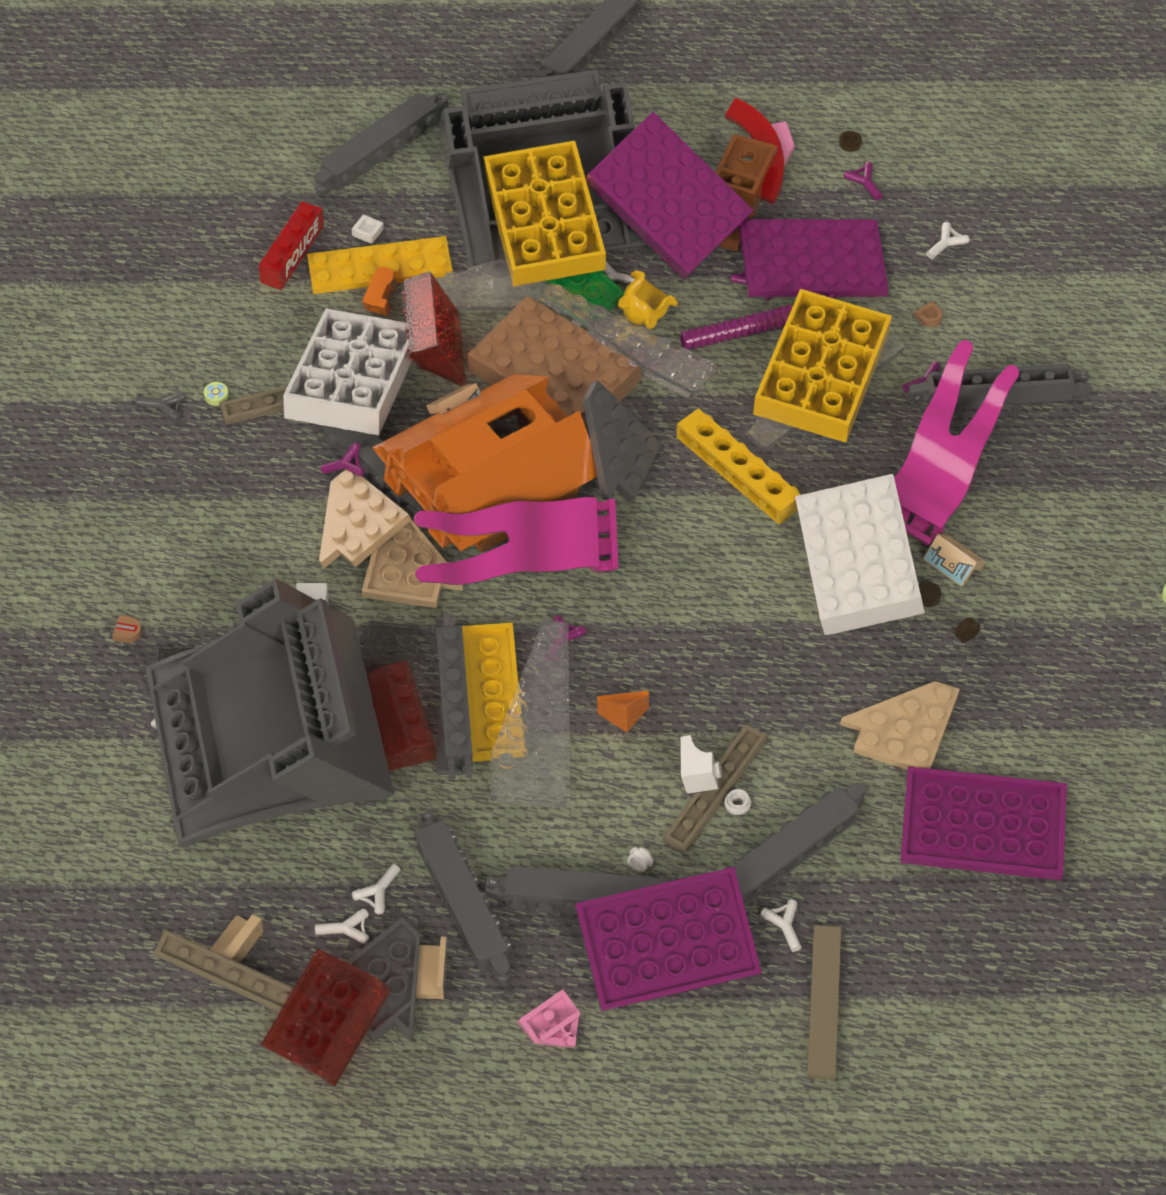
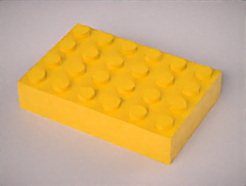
M575 141L484 156V175L513 287L606 270V252Z
M800 289L755 396L753 415L846 443L888 338L892 316Z

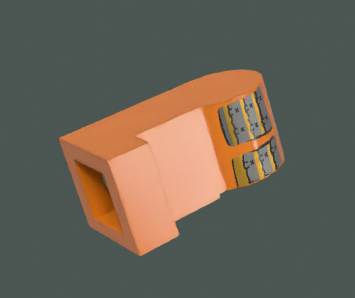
M380 267L373 274L362 301L365 310L388 316L391 309L388 298L390 292L394 291L397 286L396 278L390 268Z

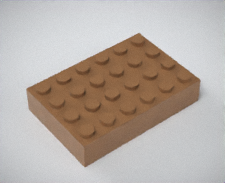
M526 296L467 354L468 372L490 385L513 374L549 377L546 393L557 401L559 407L567 416L580 411L588 434L582 400L591 383L599 380L621 401L641 381L640 362L529 296Z

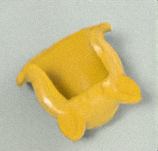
M634 270L630 275L634 278V281L627 286L624 296L618 301V306L623 309L624 316L629 322L638 326L645 325L651 330L656 326L657 320L666 314L669 306L677 307L678 302L675 297L666 295L645 279L644 272Z

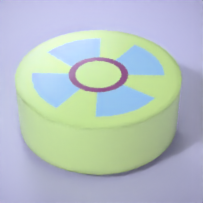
M221 382L208 384L204 389L205 401L213 406H219L220 402L227 401L229 397L227 386Z

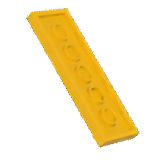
M446 236L307 254L313 294L368 287L373 274L380 267L390 268L394 273L397 283L453 276Z
M513 622L462 626L473 762L525 758Z

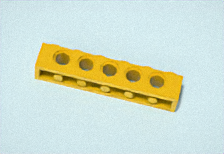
M698 408L677 423V439L776 523L781 524L798 511L795 496L801 495L799 490L783 480L778 472L771 470L760 457L752 454L745 444L739 443L733 438L727 429L721 428L709 414H705Z

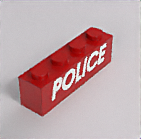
M303 201L300 202L258 265L260 282L262 284L279 290L283 289L324 227L323 210L321 207Z

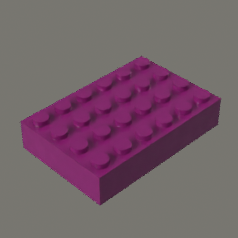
M654 111L613 149L586 178L587 185L684 280L753 211Z

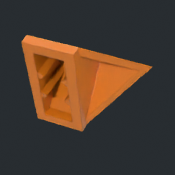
M649 691L597 696V714L625 732H628L649 708Z

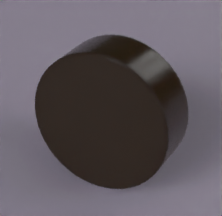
M846 131L840 135L839 146L842 150L854 152L860 149L862 143L860 134L854 131Z
M923 582L919 585L923 606H936L941 599L940 587L933 582Z
M973 617L966 618L956 627L955 636L962 643H965L978 634L980 624Z

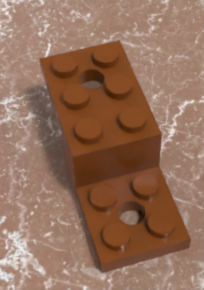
M733 134L715 173L753 209L747 218L753 219L761 202L762 183L776 155L777 146ZM745 157H750V158H752L753 160L746 161V160H743V159H744ZM739 227L719 247L738 252L741 246Z

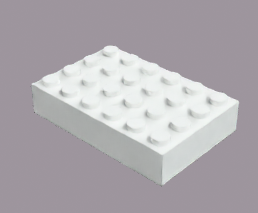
M325 309L283 395L284 418L379 435L418 348V325Z
M893 474L795 496L820 621L825 635L925 613Z

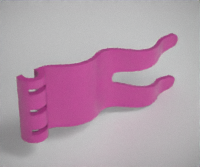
M968 340L961 341L952 352L934 396L921 419L909 455L898 474L894 477L906 532L929 547L936 536L943 533L946 522L958 509L966 496L985 444L994 429L1011 387L1019 377L1018 368L1014 365H1008L992 384L985 400L970 423L960 435H951L949 427L957 404L965 368L973 352V344ZM910 515H915L911 524L907 525L906 522ZM930 525L934 526L932 533L928 537L927 535H925V533L928 531Z
M594 497L552 502L516 501L471 513L451 514L437 511H419L414 516V523L418 527L462 536L506 532L509 538L507 544L469 559L451 563L422 565L415 572L416 578L420 582L465 585L516 572H555L591 567L592 571L596 572L618 569L615 499L601 502L597 501V498ZM607 511L606 516H597V512ZM608 533V538H598V534ZM599 556H609V560H599Z

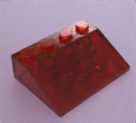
M431 271L405 279V290L402 291V295L406 302L404 315L408 327L405 328L409 339L407 352L410 359L415 360L420 368L459 386L466 385L458 309Z
M408 660L381 666L367 674L389 772L436 760L435 743Z
M317 948L260 1045L335 1087L392 989L375 976Z

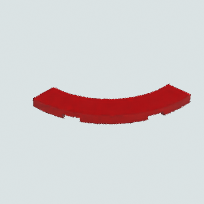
M735 97L725 113V119L738 125L752 139L777 146L776 155L761 188V199L775 204L782 188L784 176V156L781 142L776 131L763 114L750 104Z

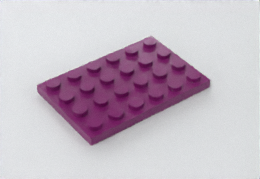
M746 219L739 226L748 297H797L800 289L827 297L830 294L834 297L888 296L889 288L877 220Z
M908 766L900 863L1062 881L1067 783Z
M734 867L575 903L601 1012L752 977L762 973Z

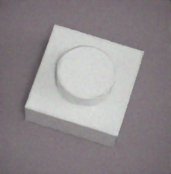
M362 215L352 228V236L372 244L383 231V222Z

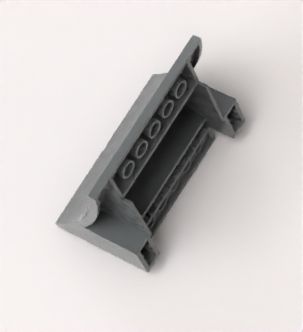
M598 69L461 89L463 106L443 109L438 135L454 196L469 273L508 267L484 175V156L575 141L586 179L587 175L635 128L627 82L604 85L601 92ZM588 186L605 252L648 246Z
M275 578L236 603L240 621L239 626L212 643L178 653L146 667L178 845L183 847L190 846L212 836L286 814L338 804L387 799L394 795L355 622L348 616L329 607L327 601L322 598L316 600Z

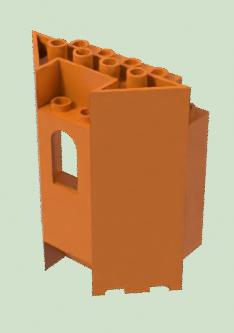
M513 374L480 391V395L443 414L437 413L372 447L374 452L386 464L384 481L398 497L408 490L425 511L451 514L471 513L516 501L552 502L576 499L579 487L596 478L597 472L590 438L580 411L570 416H567L562 411L557 401L546 393L549 377ZM514 414H517L527 424V426L503 439H500L488 425L489 422L497 418L503 421ZM428 528V532L442 549L453 543L460 552L475 545L482 553L508 539L506 532L462 536Z

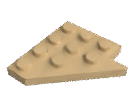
M345 469L330 483L319 557L321 566L326 568L341 555L351 565L357 567L411 521L409 514L365 478L356 476Z
M411 519L408 524L372 553L362 588V597L437 608L441 588L463 591V585L420 582L416 578L415 572L420 566L447 562Z
M934 681L844 716L841 719L840 725L860 731L853 753L904 769H908V766L931 769L960 689Z

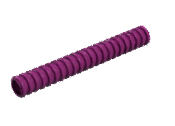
M832 294L828 295V297L836 299ZM787 305L786 308L781 306L779 310L773 308L772 311L766 310L765 313L761 311L758 315L752 313L751 316L745 315L744 318L740 316L737 320L732 318L730 322L724 320L723 323L717 322L716 325L711 323L709 327L703 325L702 328L696 327L695 330L688 329V332L683 330L680 334L682 347L685 351H690V348L696 350L698 346L704 348V345L711 346L712 343L716 345L719 341L724 343L726 339L732 341L733 338L739 339L740 336L744 338L747 334L753 336L754 333L760 334L761 331L765 333L768 329L773 331L775 327L781 329L782 326H785L793 306Z

